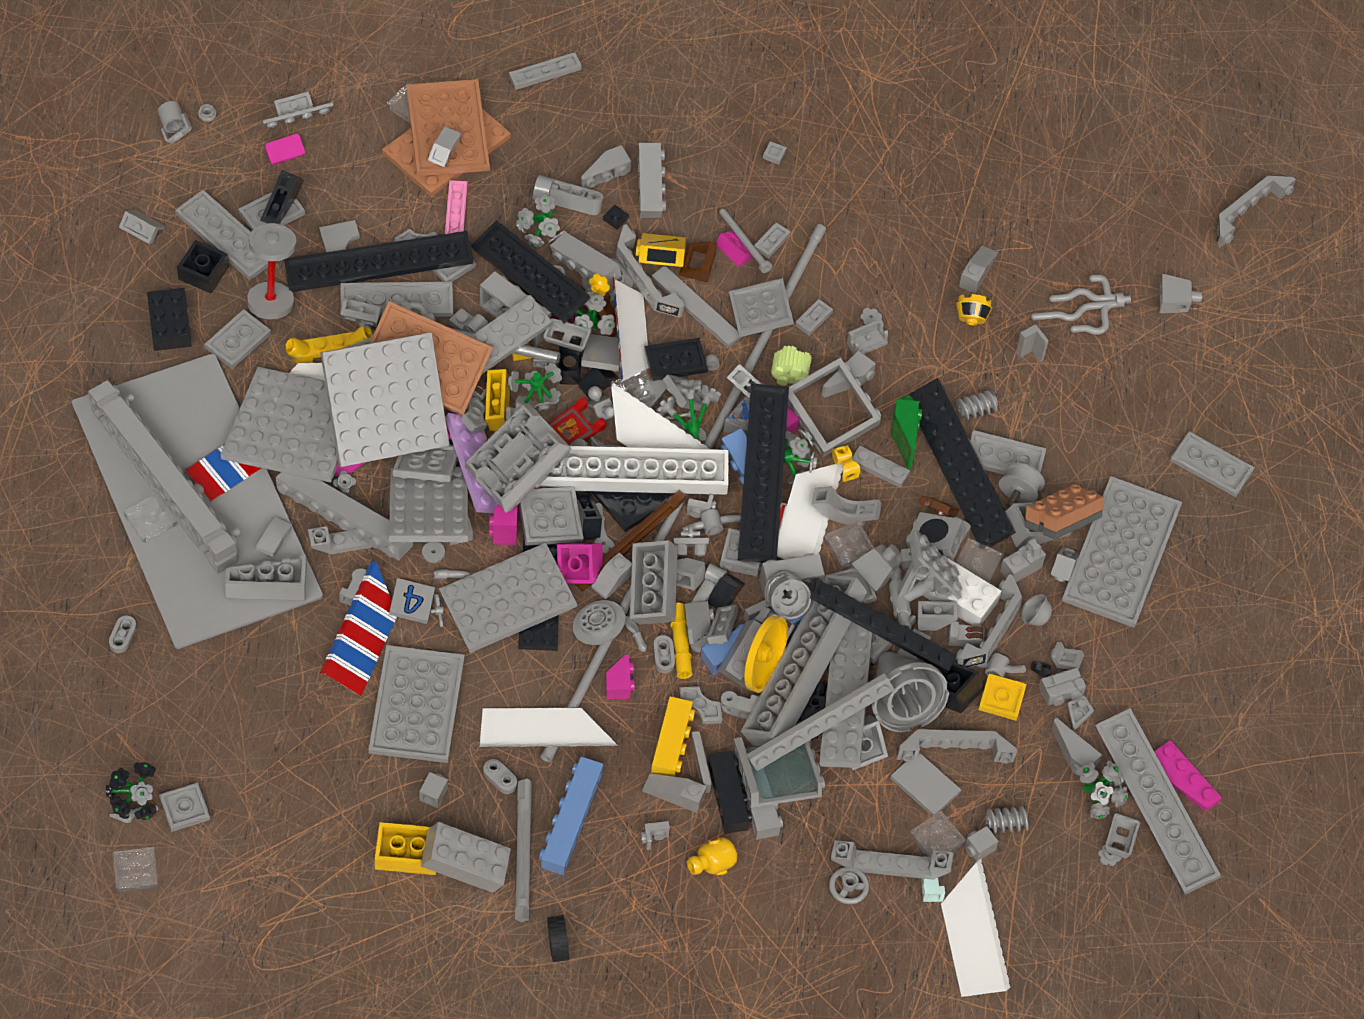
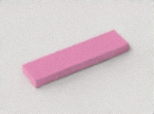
M449 180L445 234L464 231L468 181Z

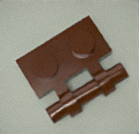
M924 495L919 499V504L922 507L935 508V513L942 516H957L960 510L933 497Z

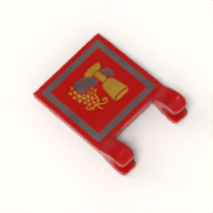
M584 397L580 398L571 408L548 423L569 446L576 439L586 441L596 433L606 429V421L603 418L598 419L591 426L581 415L580 412L588 408V401Z

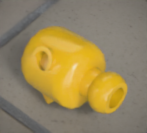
M718 837L715 840H709L708 843L703 844L698 849V856H691L687 860V867L693 875H699L703 870L709 874L723 875L727 873V869L732 868L737 863L736 848L728 838Z

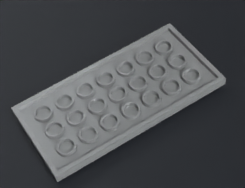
M1110 476L1103 494L1102 518L1093 521L1063 595L1062 602L1135 628L1182 502Z

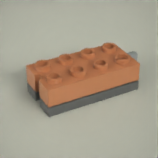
M1077 484L1070 485L1063 490H1059L1046 498L1026 507L1025 528L1035 532H1043V535L1056 540L1102 518L1104 496L1097 494L1094 489L1086 490Z

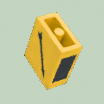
M642 233L641 239L637 241L636 256H639V263L683 267L686 237Z

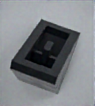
M591 368L578 384V387L589 398L588 390L591 387L597 386L603 391L613 385V383L618 382L620 378L611 370Z
M730 574L719 578L708 604L716 609L718 607L730 606L745 583Z

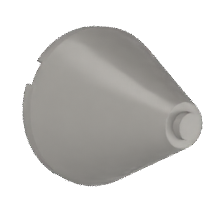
M888 651L880 655L875 678L885 673L894 691L872 703L873 713L877 720H879V723L886 729L894 732H910V728L918 725L924 727L936 719L944 709L949 696L947 681L940 670L930 664Z

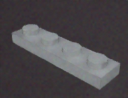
M574 52L509 72V79L514 89L518 90L580 71L582 65Z

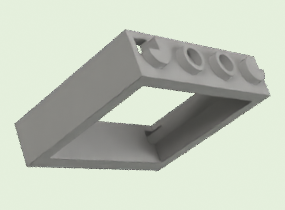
M841 358L789 387L788 407L799 418V423L803 430L811 433L813 438L811 442L822 458L832 453V449L844 446L877 427L881 421L879 410L872 406L869 395L860 388V381L857 377L852 376L850 366L847 362H843ZM838 369L871 419L827 444L795 396V393Z

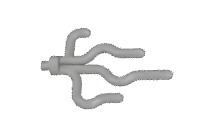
M1091 275L1089 277L1091 282L1102 283L1104 295H1096L1085 288H1077L1067 294L1051 295L1049 297L1050 302L1069 301L1079 295L1086 296L1094 302L1081 305L1073 314H1067L1062 311L1033 313L1031 320L1059 318L1065 321H1074L1079 319L1085 311L1101 309L1102 325L1100 327L1074 325L1070 328L1072 333L1087 332L1093 335H1100L1109 328L1108 311L1114 307H1124L1125 303H1131L1130 295L1124 296L1123 292L1112 294L1109 281L1105 276Z

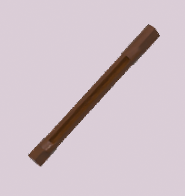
M678 490L603 556V563L598 575L615 555L620 553L624 556L633 548V543H639L686 500V495ZM592 583L574 584L583 592Z

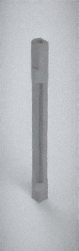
M529 779L518 781L515 920L521 923L529 920L532 781Z

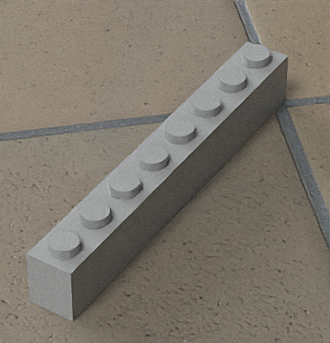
M284 472L276 476L277 490L281 494H286L294 499L295 502L301 503L312 512L320 514L327 521H332L339 525L341 529L347 530L358 539L366 541L373 548H378L385 552L387 556L399 561L413 547V542H389L388 519L323 481Z

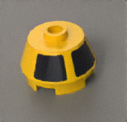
M975 294L968 298L960 295L956 303L959 320L968 325L985 323L992 310V300L986 301L985 296Z

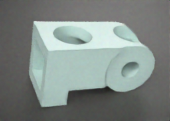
M921 878L923 902H943L945 888L944 886H939L938 878L934 880Z

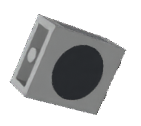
M920 512L918 518L914 520L911 533L906 538V544L910 548V541L914 539L913 531L918 530L927 537L932 545L937 547L942 555L953 561L966 533V529L962 519Z

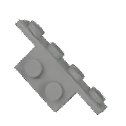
M309 92L275 100L273 103L278 117L263 120L261 125L262 127L267 126L269 129L278 126V123L285 122V124L295 122L296 118L313 117L312 114L315 113L320 115L327 114L332 109L333 102L313 107Z

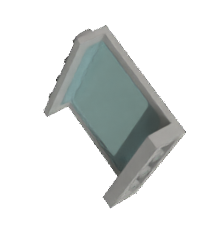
M742 737L734 738V755L738 759L739 771L751 808L822 797V788H825L824 777L819 775L820 766L818 762L815 763V751L810 748L811 740L756 771L747 754L760 746L745 748Z

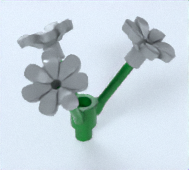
M681 380V384L677 385V389L687 393L691 422L686 423L677 414V411L674 409L676 401L674 396H670L667 402L663 400L656 412L661 416L668 413L675 417L688 433L699 441L698 433H700L699 428L706 406H709L711 401L717 403L721 393L716 392L714 388L709 389L707 385H702L701 389V380H689L688 382ZM695 390L703 398L702 408L697 421H695L693 404Z

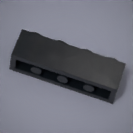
M732 751L709 754L707 764L724 834L748 830L749 823L752 822L750 810H746L747 796L746 793H742V776L737 773V769H739L737 757L734 758Z

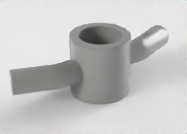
M710 509L700 515L701 521L688 526H693V531L704 528L705 534L712 536L723 531L722 524L740 522L741 516L725 515L720 517L718 510ZM688 526L683 527V531H688Z
M999 653L992 654L986 664L978 665V667L986 669L985 674L987 676L990 673L1004 677L1005 673H1025L1026 671L1024 665H1009L1010 660Z

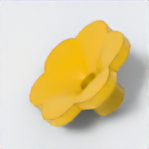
M596 273L589 279L591 290L594 293L604 296L610 290L605 276Z

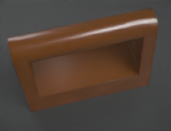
M711 241L689 243L679 275L708 282L716 255L717 243ZM693 251L706 254L702 268L688 269Z

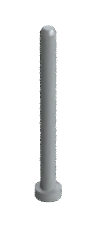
M720 209V215L758 262L760 271L762 273L769 272L772 269L771 262L765 261L726 209Z

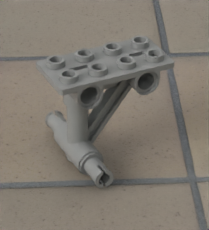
M918 530L913 531L914 539L909 544L912 562L904 579H902L901 569L898 567L892 575L889 584L894 617L898 619L899 624L910 630L909 617L911 609L909 602L930 591L935 592L936 597L941 599L952 595L958 600L962 598V586L958 579L959 571L955 565L952 566L947 557L942 555L937 547L932 545L927 537ZM917 578H925L924 580L915 584Z

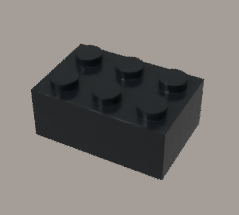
M185 288L147 292L154 351L192 347Z

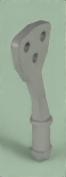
M596 503L602 517L601 537L596 538L594 543L605 544L602 545L604 556L615 545L606 536L603 506L600 503Z

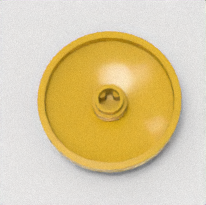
M772 615L768 617L752 641L744 674L745 685L748 690L757 693L763 691L785 651L788 626L786 620L780 616Z

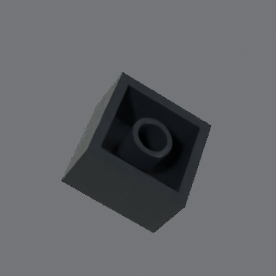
M195 240L177 266L178 280L212 293L229 267L228 253Z

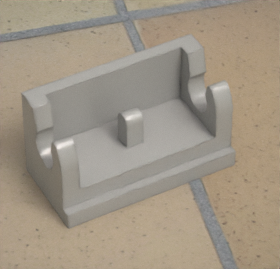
M344 298L340 317L341 319L377 327L382 306Z
M879 319L848 332L846 344L853 354L857 351L865 354L887 345L888 331H883V321Z

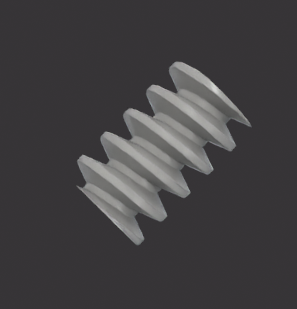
M992 389L991 391L980 392L977 395L972 394L970 397L965 396L963 399L958 398L956 400L959 416L961 418L964 416L967 421L970 419L969 414L975 419L977 412L981 417L984 415V410L988 415L991 408L995 413L997 412L998 402Z
M1019 806L1017 810L1015 807H1011L1010 811L1005 807L1002 809V812L999 808H995L994 813L991 809H987L985 827L987 826L989 830L992 828L994 834L997 833L998 828L1001 829L1002 833H1005L1006 827L1012 832L1014 826H1016L1018 832H1020L1021 826H1024L1025 831H1028L1027 812L1023 806Z

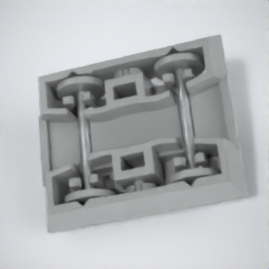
M526 403L466 461L465 468L507 513L512 511L535 487H538L547 478V475L570 453L571 447L529 403Z

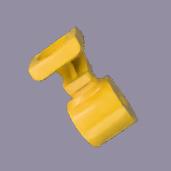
M845 445L832 449L834 463L842 465V482L859 478L860 466L852 460V452L849 446Z

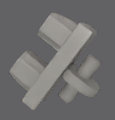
M688 526V531H681V537L688 538H674L673 544L678 547L677 557L687 556V547H694V555L696 557L705 556L709 538H693L700 537V531H693V526Z

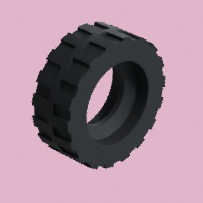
M564 915L547 917L552 961H568L569 948Z

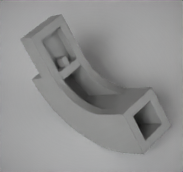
M832 486L814 488L811 503L816 511L824 517L838 523L855 526L865 525V521L879 520L882 505L879 499L867 501L845 499L838 495Z

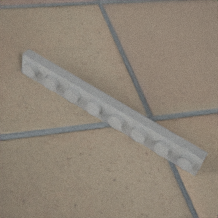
M884 673L748 753L747 756L755 770L758 771L894 691V688Z

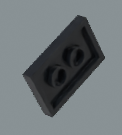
M700 338L649 345L644 348L652 381L663 380L667 375L682 377L707 373L708 371Z

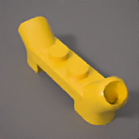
M361 326L354 332L307 340H299L292 337L286 342V353L292 356L297 364L313 363V359L321 357L320 352L342 349L373 337V334L368 327Z

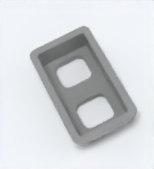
M554 318L550 319L553 325L547 328L544 333L546 342L580 352L584 350L591 332L590 329L567 322L564 324ZM554 331L564 333L563 339L557 340L552 338ZM573 336L582 338L580 346L570 343Z
M1115 813L1105 845L1106 852L1122 858H1128L1132 853L1140 822ZM1117 827L1129 830L1128 837L1118 835L1116 833ZM1116 842L1124 845V851L1113 848L1112 843Z

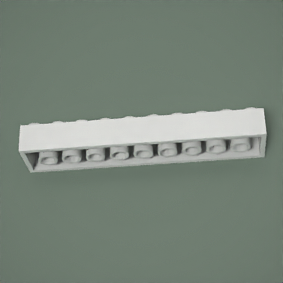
M570 446V453L547 475V478L538 487H535V489L575 487V491L676 493L680 490L687 494H727L728 450Z

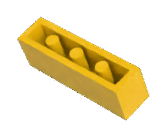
M670 696L651 773L675 777L676 772L680 773L682 761H679L681 755H685L687 744H684V740L689 738L691 727L688 724L689 721L694 720L695 710L692 709L693 701Z

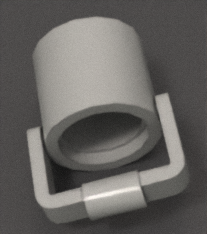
M169 101L158 108L157 113L163 126L161 131L166 142L173 144L191 131L192 127L188 117L182 112L178 102ZM168 133L175 134L170 138Z

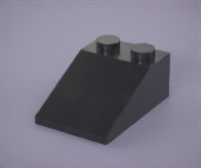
M953 662L947 674L940 670L947 681V690L949 692L945 708L962 713L984 689L980 672Z

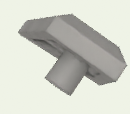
M1085 695L1067 703L1072 728L1075 731L1094 713V709Z

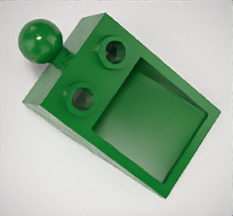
M903 395L900 399H896L891 435L907 468L912 469L922 409H919V401H914L910 395Z

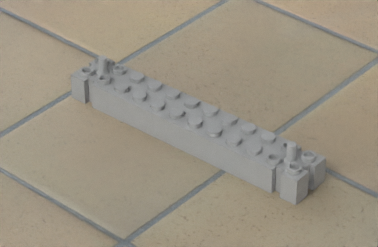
M108 380L89 390V399L92 402L90 403L91 412L99 422H102L105 430L199 551L209 560L210 565L217 574L236 564L238 551L235 538L241 534L239 529L235 528L229 533L225 532L226 527L224 523L216 519L213 509L205 505L204 498L200 493L195 492L192 482L184 478L181 468L173 464L170 454L164 452L159 440L151 436L152 433L149 427L143 425L138 413L130 409L129 402L135 399L133 394L130 393L122 398L119 396L120 392L116 385L112 386Z

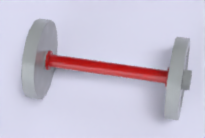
M276 223L263 224L251 231L249 249L253 255L268 261L267 282L257 284L250 289L247 295V304L250 311L260 318L279 319L291 312L294 306V297L288 287L275 282L276 261L286 259L294 253L296 249V236L291 229L284 225Z

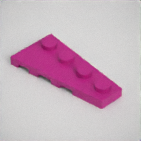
M1171 740L1154 751L1175 790L1178 789L1184 793L1186 798L1204 811H1208L1221 802L1222 797Z

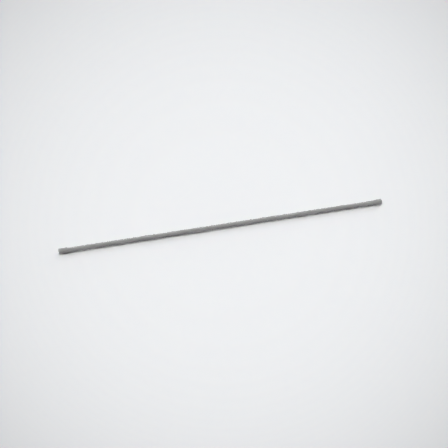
M821 224L816 225L810 241L785 287L788 301L826 231V227ZM774 329L763 331L744 366L750 374ZM735 385L704 443L711 450L724 427L725 420L730 415L741 394V391ZM684 502L664 520L653 542L665 541ZM631 585L620 604L625 616L631 603ZM613 640L599 645L567 708L579 707ZM545 747L540 756L541 759L551 762L558 747Z

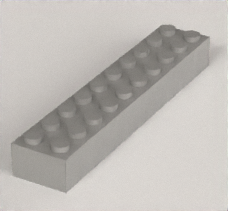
M826 574L823 579L824 583L861 603L867 593V590L857 577ZM813 600L811 601L808 610L805 612L741 730V733L751 745L762 746L796 725L851 623L850 620Z

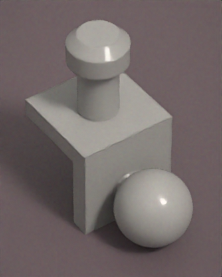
M591 387L588 390V396L592 400L587 403L588 407L594 409L597 419L603 418L606 420L613 418L614 407L611 399L602 395L599 387Z

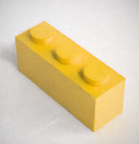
M506 369L487 370L485 420L490 431L498 430L506 422L507 408L510 404L509 376Z

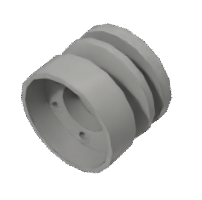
M786 570L778 571L766 581L764 597L770 607L780 617L786 619L798 618L810 606L811 592L808 586L795 573Z

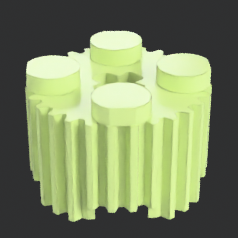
M784 346L782 350L774 353L771 373L777 379V383L782 386L788 383L795 384L808 377L812 357L810 353L805 352L804 354V352L797 351L794 346Z

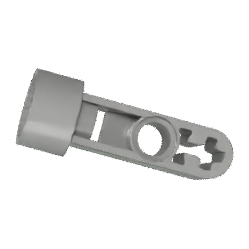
M543 175L538 176L533 191V200L542 195L552 196L555 199L554 204L590 215L600 214L603 202L602 193Z

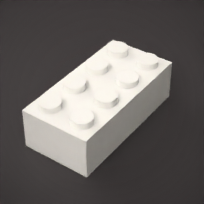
M948 559L949 563L952 566L955 565L959 571L958 579L962 586V598L958 600L952 595L941 599L936 597L935 592L932 591L923 596L931 601L957 602V617L972 626H981L998 604L1001 590ZM917 578L915 584L924 580L925 578Z

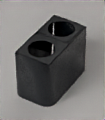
M581 339L570 340L571 344L580 346ZM559 346V369L562 376L560 384L577 385L579 384L581 373V352ZM567 356H572L575 358L576 364L572 367H567L563 364V359Z

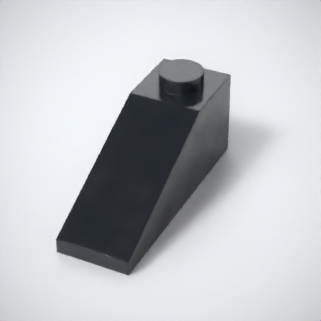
M282 170L260 221L267 224H280L295 201L304 180Z
M575 491L583 539L600 538L602 517L591 492Z

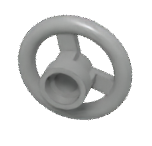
M843 867L835 871L831 876L829 889L833 897L839 902L856 904L867 896L869 881L862 871ZM839 876L842 879L843 885L840 894L835 888V882ZM858 877L862 880L863 883H858ZM854 889L863 890L855 898H845L848 892Z

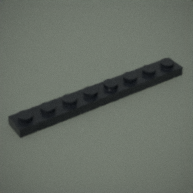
M819 580L816 583L810 596L811 600L947 674L956 654Z

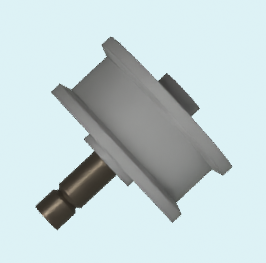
M1018 462L1010 463L1005 469L1006 475L1002 476L999 481L1001 491L1009 498L1006 506L1010 508L1016 502H1036L1038 491H1041L1045 485L1043 476L1029 465Z

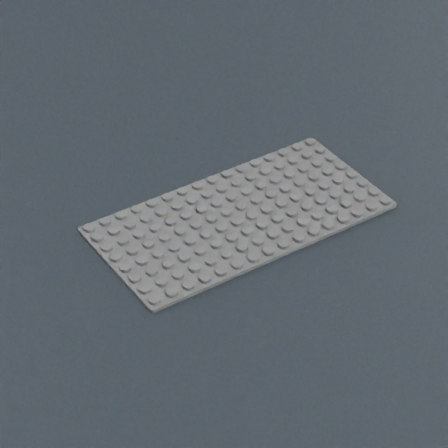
M209 354L116 385L120 392L119 396L122 398L130 393L133 394L135 399L129 402L130 409L133 412L136 411L141 418V423L149 427L152 433L151 436L159 440L162 450L170 454L173 464L181 468L184 478L186 480L189 479L192 484H196L185 469L226 443L240 410L216 355ZM89 395L72 401L74 411L176 649H181L322 599L323 593L307 558L305 600L226 598V570L217 574L209 560L203 556L105 430L102 422H99L91 412L90 403L92 402L89 399ZM260 469L213 501H210L203 492L202 497L204 498L205 505L207 507L210 506L215 513L216 519L224 523L226 527L225 532L229 533L238 528L241 533L235 538L238 551L237 563L231 567L248 564L256 566L266 561L274 563L280 562L284 558L292 560L305 555L293 526L289 534L282 541V547L273 557L256 550L260 538L275 517L291 524L267 469Z

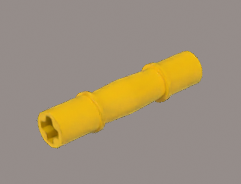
M676 603L675 622L670 623V627L673 630L676 671L678 678L687 679L693 673L692 656L689 653V639L686 628L685 605L683 603Z

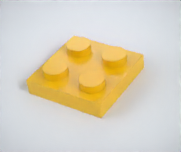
M989 673L979 710L1017 721L1027 684Z

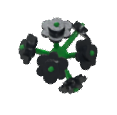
M136 762L134 764V772L139 774L140 778L138 783L135 784L127 781L129 772L124 770V768H119L118 771L112 772L110 783L106 785L105 793L106 797L110 798L113 811L120 817L124 818L130 813L128 802L131 800L137 801L142 807L141 810L134 813L136 819L148 820L156 813L155 806L146 807L145 805L147 800H151L153 797L151 794L153 787L150 784L145 785L143 782L144 778L148 776L154 777L156 771L154 766L147 762ZM125 785L129 786V788H121V787H122V786H125ZM114 793L130 794L125 800H121L120 797L113 799Z

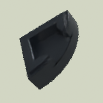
M1033 661L1030 669L1039 675L1048 677L1050 676L1051 666Z

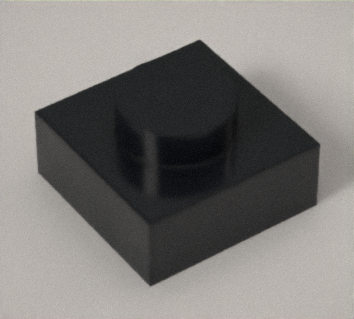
M616 205L603 216V220L617 230L629 219V214Z

